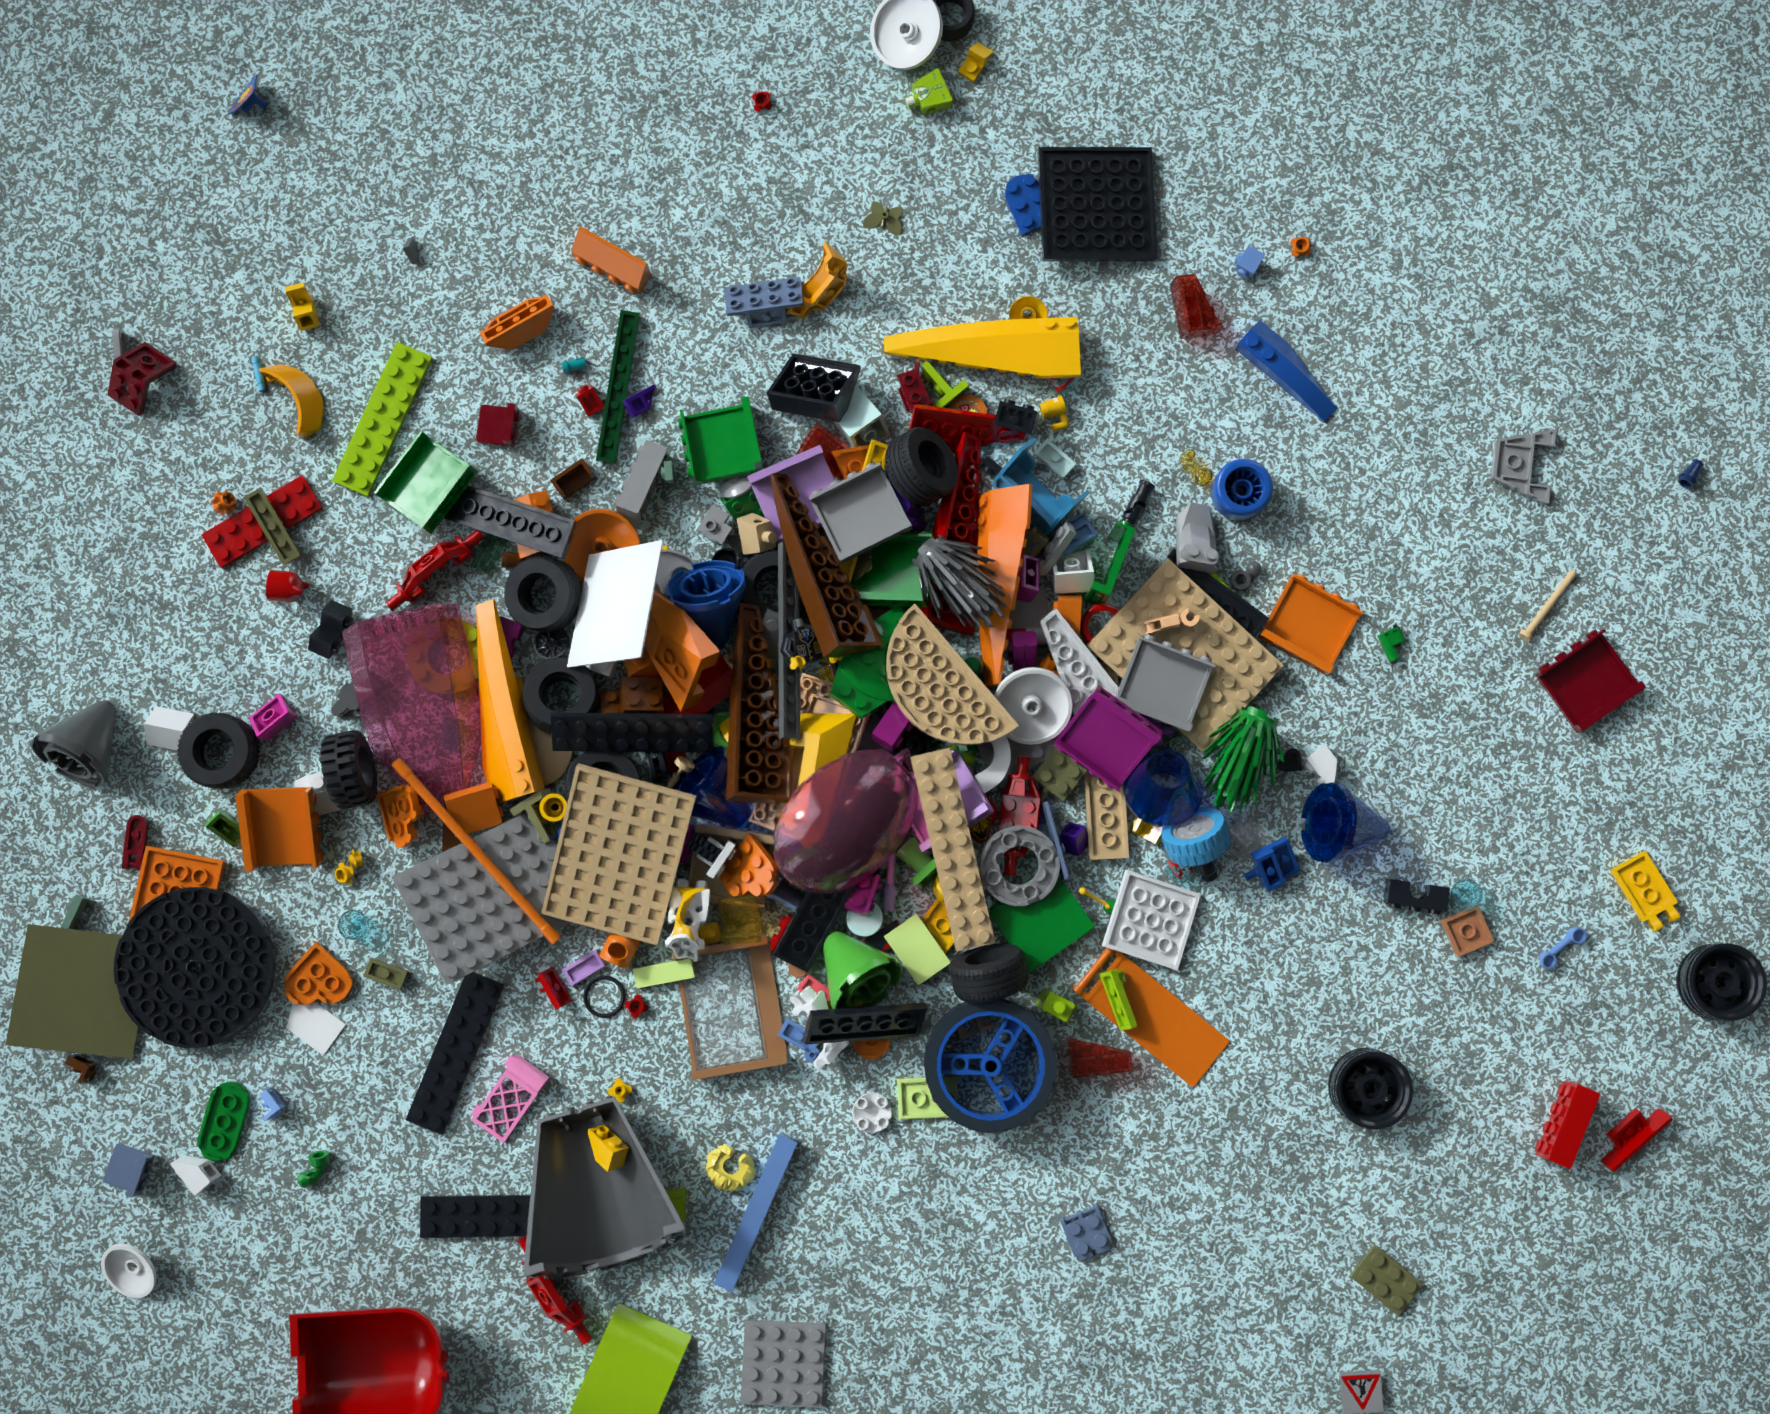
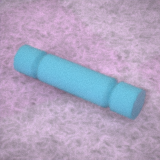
M259 356L252 357L258 391H266L264 376L259 371L262 368Z

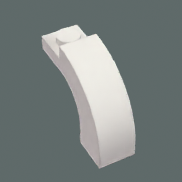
M1006 735L990 742L994 751L993 761L987 769L974 776L984 794L995 788L1008 771L1011 749Z

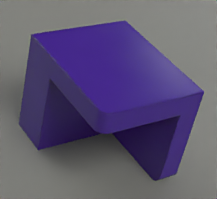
M1069 822L1060 831V843H1063L1066 853L1080 856L1088 847L1086 826Z

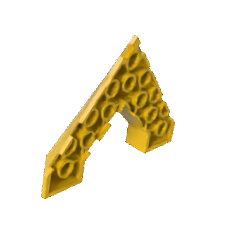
M800 713V740H788V748L803 749L804 753L796 802L781 813L780 817L807 850L825 837L826 825L833 808V800L845 764V756L852 738L853 726L857 720V716L853 713ZM729 718L719 725L727 742Z

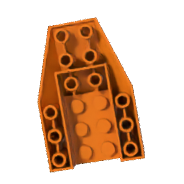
M654 590L644 644L679 710L682 712L700 703L704 690L697 682L702 670L715 665L720 651L682 608L676 606Z

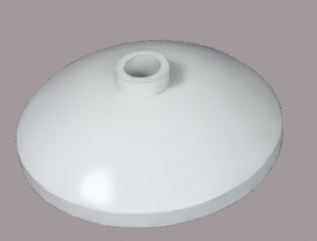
M115 1244L104 1252L101 1259L102 1272L108 1283L116 1291L127 1297L142 1298L154 1289L157 1281L155 1267L143 1251L132 1245Z

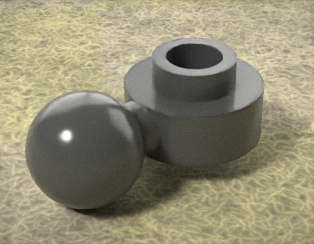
M1253 561L1246 566V571L1238 570L1230 577L1231 587L1237 591L1246 589L1250 585V577L1260 575L1262 571L1261 565ZM1240 578L1242 580V584H1238L1236 582V579Z

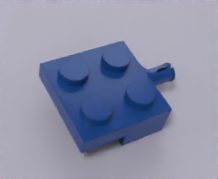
M1285 836L1250 853L1254 869L1243 875L1246 881L1258 876L1267 892L1286 884L1284 879L1300 872L1289 839Z

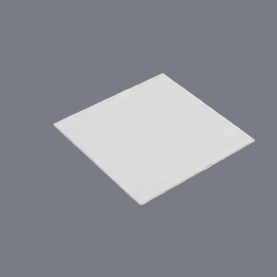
M663 540L589 555L567 664L568 668L642 658Z

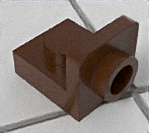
M77 1054L67 1057L65 1064L69 1065L72 1071L81 1073L77 1083L85 1084L94 1078L96 1074L94 1069L97 1064Z

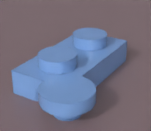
M787 1017L777 1036L805 1050V1059L813 1063L820 1054L817 1048L818 1044L805 1045L803 1036L806 1027Z

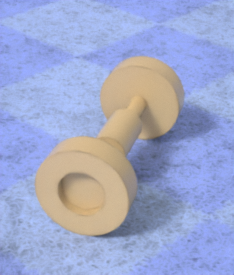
M684 756L677 757L675 764L679 767V770L671 776L669 782H667V788H674L681 777L682 771L692 772L695 765Z

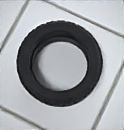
M933 0L937 6L948 2L958 4L966 13L964 20L957 25L947 26L943 24L941 40L953 42L964 38L974 24L975 7L973 1Z

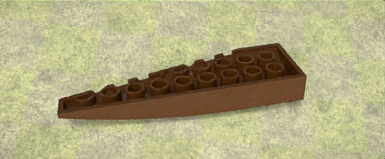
M772 473L770 475L771 485L786 551L801 598L824 658L843 657L882 647L883 644L867 605H862L859 597H861L857 589L853 590L849 583L850 577L847 572L845 573L839 567L841 562L825 536L821 537L819 534L818 524L810 519L807 514L809 510L798 499L800 495L787 474Z
M740 603L738 608L733 656L726 801L738 803H791L793 761L789 755L788 740L779 739V697L775 678L771 672L772 664L768 658L767 641H765L763 635L764 627L759 606Z

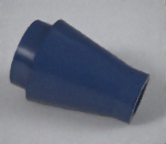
M1694 459L1678 476V483L1687 489L1696 486L1704 463Z

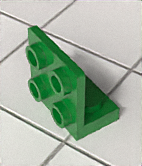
M752 488L737 498H720L737 525V518L751 513L764 517Z

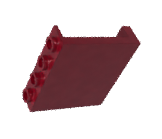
M1605 629L1591 631L1586 635L1587 639L1581 642L1579 640L1570 646L1572 650L1567 653L1564 651L1554 657L1556 661L1551 664L1548 662L1538 668L1540 672L1535 674L1538 681L1576 733L1583 732L1646 688L1642 681L1637 682L1606 640L1603 635L1606 632Z

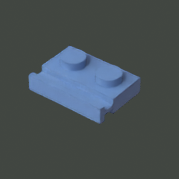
M1084 513L1067 521L1073 525L1076 535L1062 554L1066 556L1098 538L1097 532ZM1064 524L1058 526L1050 532V535L1053 539L1056 536L1057 530Z

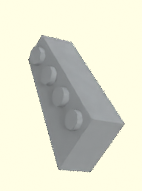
M646 440L643 446L640 445L637 451L638 458L630 466L629 472L631 474L629 478L624 479L622 484L623 491L621 495H617L614 502L616 511L625 516L637 529H640L642 524L640 522L641 513L646 514L648 508V495L653 496L657 482L654 480H659L661 467H664V461L668 457V447Z

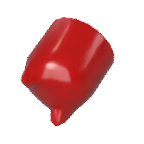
M270 570L266 580V598L271 602L282 601L292 603L297 601L302 595L303 590L309 588L310 585L302 581L299 575L294 572Z

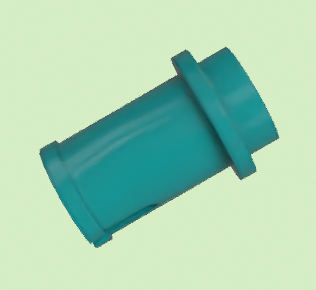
M584 356L570 361L565 360V362L561 363L564 374L568 373L571 375V372L587 369Z

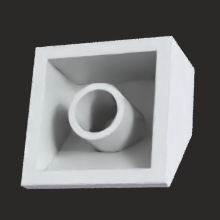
M1089 549L1075 550L1066 556L1061 554L1051 568L1055 594L1085 593L1094 582V570Z

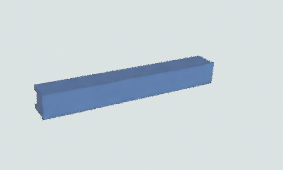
M781 1131L713 1284L733 1292L798 1143V1140L783 1134Z

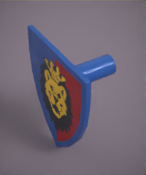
M257 74L244 88L228 114H233L240 108L245 113H248L255 104L263 110L267 108L268 103L255 94Z

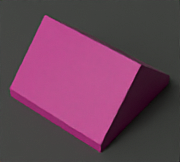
M279 693L250 716L249 720L256 736L260 740L269 741L299 716Z

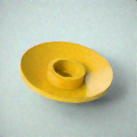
M1023 296L1017 299L1009 310V320L1048 317L1045 304L1034 296ZM1030 310L1031 314L1026 315L1024 312Z

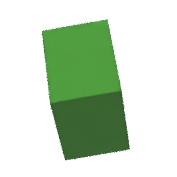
M218 811L205 824L206 828L232 847H235L241 841L239 823L228 812Z

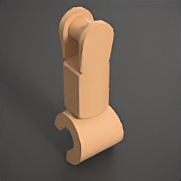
M1187 608L1182 611L1180 616L1178 614L1168 615L1145 621L1143 624H1146L1147 627L1146 634H1152L1180 627V624L1185 627H1192L1198 623L1200 615H1196L1192 621H1188L1186 619V615L1189 613ZM1159 621V629H1155L1154 622Z

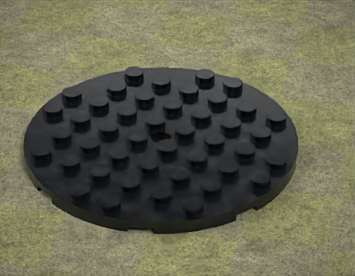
M207 887L180 888L159 895L149 901L135 913L126 925L127 928L122 938L119 939L115 952L114 981L117 984L120 995L119 999L125 1012L147 1035L175 1047H208L227 1041L244 1031L254 1022L265 1007L275 979L276 961L273 943L260 917L250 906L234 895ZM192 962L199 963L197 973L192 972L190 969Z

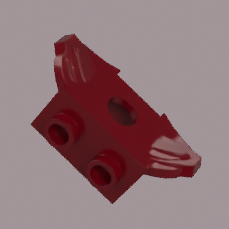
M916 359L913 370L897 375L901 386L898 391L908 413L913 412L914 404L934 406L929 399L919 374L920 359Z

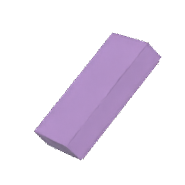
M597 949L562 969L571 987L606 967L603 959L599 957L600 954Z

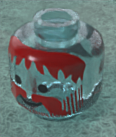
M1075 377L1047 378L1046 383L1057 395L1063 392L1068 394L1074 388Z
M1167 859L1165 862L1166 867H1164V870L1172 881L1181 882L1194 872L1192 866H1181L1175 864L1170 859Z

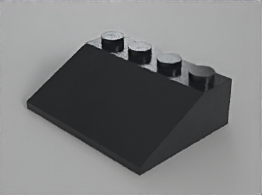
M793 353L767 391L771 408L776 411L840 423L849 408L861 367L856 364Z

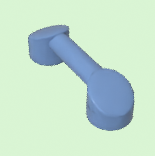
M1580 927L1570 928L1566 932L1565 938L1548 952L1544 951L1540 954V965L1546 969H1553L1557 965L1556 955L1572 942L1577 944L1584 943L1587 939V932Z

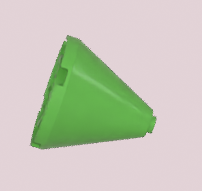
M831 930L823 944L830 1002L833 1009L875 1006L888 995L885 990L891 984L896 987L902 977L903 967L895 957L839 930Z

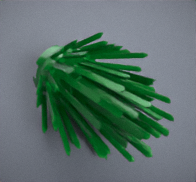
M1242 706L1237 716L1219 726L1218 730L1209 735V737H1214L1227 728L1203 751L1206 754L1202 757V759H1206L1218 746H1221L1226 741L1216 754L1218 759L1204 782H1207L1205 788H1208L1215 775L1220 771L1207 798L1211 797L1212 793L1217 791L1213 804H1216V809L1223 807L1226 800L1228 803L1227 809L1232 813L1235 804L1241 797L1242 800L1239 807L1241 812L1244 801L1246 805L1249 803L1252 788L1254 793L1253 802H1256L1262 768L1263 775L1266 776L1269 755L1270 783L1274 786L1276 766H1278L1277 752L1280 755L1281 761L1284 762L1276 729L1279 720L1276 717L1272 720L1266 716L1267 712L1250 706L1245 710Z

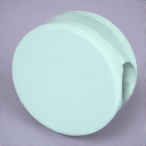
M875 904L873 912L869 911L867 917L847 911L846 922L848 928L855 935L869 937L880 930L883 923V914L879 906Z

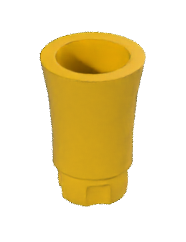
M548 794L540 802V813L548 821H559L564 818L567 802L559 794ZM554 803H557L559 805V809L557 811H555L552 807Z

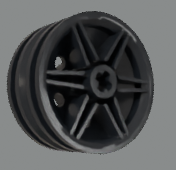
M1730 943L1707 944L1691 950L1682 959L1676 974V987L1684 1005L1695 1015L1708 1020L1736 1021L1750 1016L1760 1007L1766 995L1767 978L1758 958L1746 948ZM1710 959H1712L1711 966L1708 963ZM1730 963L1735 965L1734 970L1729 968ZM1699 975L1704 981L1698 982L1696 977ZM1740 982L1743 983V988H1742V989H1739V987H1740ZM1706 994H1708V1002L1705 1000ZM1726 998L1731 1000L1729 1005L1725 1003Z
M1357 1048L1342 1055L1333 1065L1328 1078V1093L1333 1106L1343 1117L1360 1127L1378 1130L1396 1124L1405 1116L1412 1103L1413 1084L1405 1066L1393 1056L1373 1048ZM1360 1065L1363 1066L1362 1073L1358 1072V1066ZM1383 1068L1385 1073L1379 1075L1378 1069ZM1352 1082L1353 1087L1347 1089L1346 1083ZM1366 1083L1371 1087L1369 1091L1364 1087ZM1389 1086H1391V1087L1393 1088V1091H1392L1391 1094H1388V1093H1387ZM1356 1101H1360V1108L1354 1106ZM1380 1103L1381 1108L1375 1110V1105Z

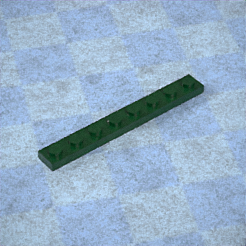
M620 310L596 456L597 462L615 465L617 462L626 407L623 400L627 399L640 321V313Z

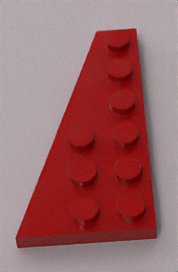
M914 404L908 429L921 427L932 430L946 442L951 451L958 449L963 432L981 438V447L988 446V443L1021 441L1025 439L1026 435L1023 432L994 425L996 415L919 404Z

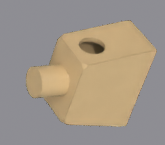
M754 513L737 518L743 554L760 553L775 548L778 536L773 532L772 522L769 519Z

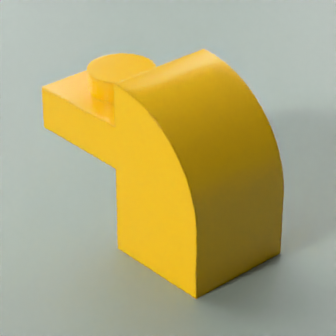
M302 282L285 287V292L293 306V317L300 331L318 327L319 317L315 301L305 283Z

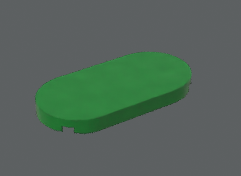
M228 1081L222 1083L210 1095L197 1138V1145L202 1152L201 1154L210 1161L219 1162L228 1159L238 1148L251 1104L248 1090L238 1082Z

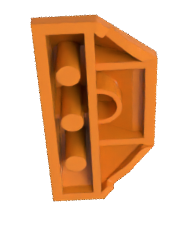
M548 295L527 299L495 317L480 332V335L486 346L513 350L546 331L555 307Z

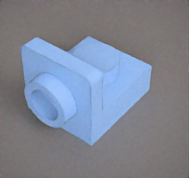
M272 1087L265 1089L259 1094L263 1105L271 1109L263 1117L264 1121L269 1119L274 1121L283 1114L281 1110L286 1105Z

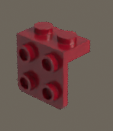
M508 403L507 407L482 405L480 407L476 441L484 444L515 447V441L518 440L517 426L521 420V410L514 403Z

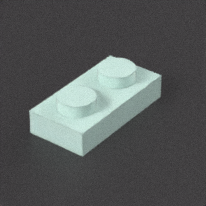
M1048 438L1034 452L1042 462L1062 479L1076 466V463Z

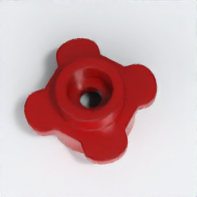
M758 92L752 95L756 112L772 108L769 92Z
M639 994L635 995L631 1001L625 1002V1008L629 1010L632 1018H638L639 1014L647 1012L649 1008Z

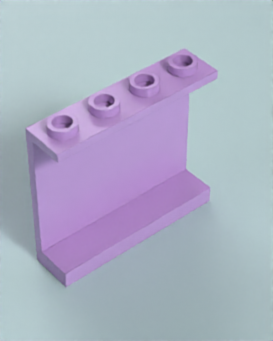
M820 445L747 476L764 517L772 522L773 532L778 536L776 542H784L771 485L770 475L772 473L787 474L800 495L798 499L809 510L807 514L812 522L816 521L819 528L822 527L809 497L812 496V492L822 488L824 490L830 487L829 484L834 482V478Z

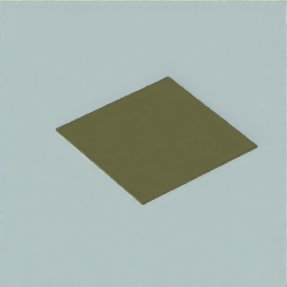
M28 924L5 1045L133 1059L138 1026L125 1012L119 999L120 995L117 984L114 981L115 952L119 939L123 935Z

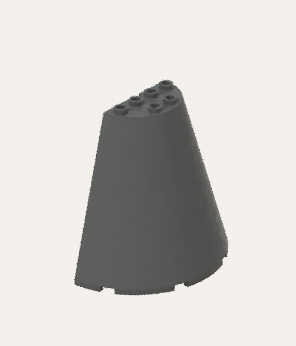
M606 1096L596 1103H583L581 1109L575 1110L574 1107L564 1109L562 1113H549L537 1120L524 1260L525 1277L539 1278L544 1275V1279L588 1274L589 1271H593L596 1268H600L603 1271L647 1258L648 1253L651 1254L654 1251L660 1253L685 1238L684 1235L687 1234L685 1225L616 1097ZM603 1124L629 1147L624 1166L607 1172L595 1161L588 1136V1129Z

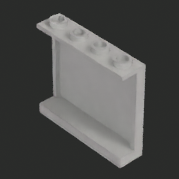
M875 462L865 466V470L859 473L854 471L847 475V479L843 481L836 480L829 484L830 487L824 490L822 488L812 492V496L809 497L841 564L912 529V525L880 462L877 464Z
M1145 634L1144 637L1139 636L1115 697L1138 713L1190 732L1193 726L1191 724L1210 673L1216 665L1211 663L1212 659L1201 655L1200 658L1192 656L1194 652L1184 648L1181 651L1174 649L1175 645L1164 641L1163 644L1155 642L1156 638Z

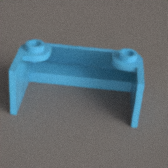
M1035 437L1019 448L993 479L994 489L1032 484L1030 527L1032 529L1037 527L1045 535H1048L1088 496L1089 492L1085 491L1075 500L1067 494L1056 499L1031 473L1035 467V460L1028 451L1037 442L1038 439Z

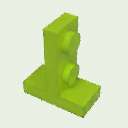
M927 360L921 365V376L927 382L929 380L934 385L933 389L939 396L943 395L934 404L935 407L947 408L957 397L968 391L969 385L965 380L951 389Z

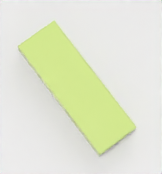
M690 958L633 969L637 988L696 977L693 960Z

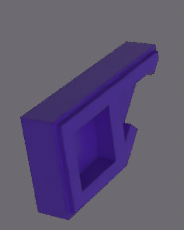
M655 384L623 400L632 418L650 409L653 392L656 388Z

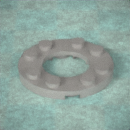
M1017 825L998 831L987 841L980 855L979 871L984 886L997 900L1008 905L1026 906L1039 899H1043L1053 889L1059 876L1060 860L1054 844L1044 833L1029 826ZM1016 846L1028 847L1034 851L1039 863L1038 871L1034 878L1020 885L1012 884L1005 880L1000 871L1002 856L1007 850Z

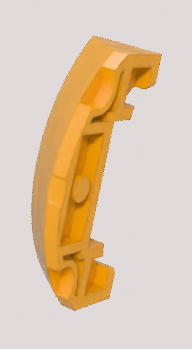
M826 241L823 243L824 252L818 269L802 285L803 306L785 308L787 313L799 318L807 317L812 310L821 311L826 308L843 290L848 277L846 274L847 262Z
M280 364L259 369L260 373L266 377L269 383L279 382L282 386L285 385L292 393L298 410V425L295 431L297 435L305 439L319 431L322 426L324 404L321 393L311 378L302 371L288 365Z

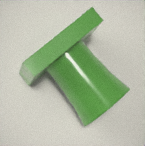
M913 837L900 848L896 856L917 873L911 880L922 891L934 880L937 868L935 860L929 854L921 851L919 847L921 843L918 838Z

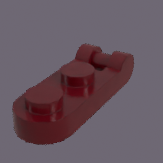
M133 815L127 821L122 869L130 870L131 868H136L137 871L141 869L149 831V821L145 816ZM132 854L137 855L136 860L131 859Z

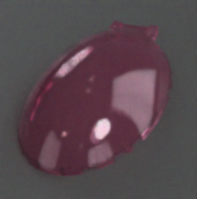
M907 748L900 751L896 756H893L888 751L873 749L842 755L839 759L825 764L812 773L796 788L787 805L781 810L782 814L778 824L775 825L773 835L775 862L780 873L789 883L811 893L842 891L860 883L875 873L896 852L912 826L919 800L917 784L901 764L904 760L914 774L910 751Z

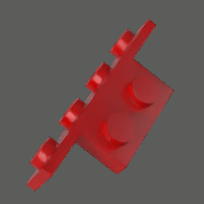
M1635 1108L1606 1134L1614 1148L1600 1162L1615 1172L1666 1127L1673 1118L1658 1108L1645 1119L1642 1113Z

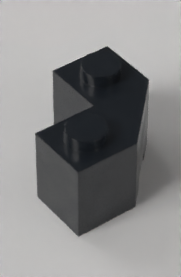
M331 600L322 609L320 625L309 637L308 650L327 659H330L334 653L337 654L347 629L353 623V609Z

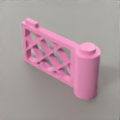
M518 1054L515 1057L511 1055L505 1063L507 1068L483 1104H477L471 1113L474 1116L472 1118L473 1122L503 1143L508 1139L550 1078ZM506 1077L513 1081L514 1089L504 1091L503 1081ZM526 1090L532 1095L528 1101L520 1102L519 1091ZM515 1092L517 1103L507 1105L505 1093ZM501 1094L503 1105L493 1107L492 1097ZM517 1106L519 1115L516 1118L509 1119L507 1108ZM504 1108L505 1119L495 1121L494 1110ZM490 1111L492 1122L484 1123L478 1117L482 1112ZM506 1122L507 1132L502 1136L497 1132L496 1124Z

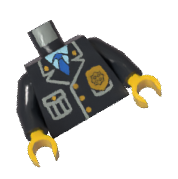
M802 618L791 620L793 632L783 635L780 649L781 654L785 658V666L791 669L798 667L801 670L806 663L825 659L813 628L805 629ZM843 657L829 658V661L836 663L837 660L841 661Z

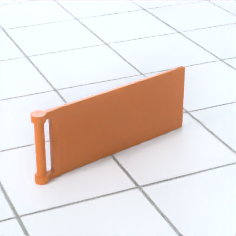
M1105 947V951L1078 985L1075 984L1072 990L1118 1026L1101 978L1088 994L1083 991L1112 953L1117 956L1106 971L1117 969V971L1123 970L1127 981L1122 985L1137 1023V1027L1122 1031L1191 1087H1194L1227 1046L1229 1040L1123 953Z

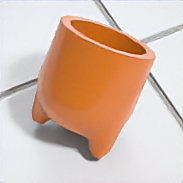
M610 933L599 957L614 965L629 969L641 941Z

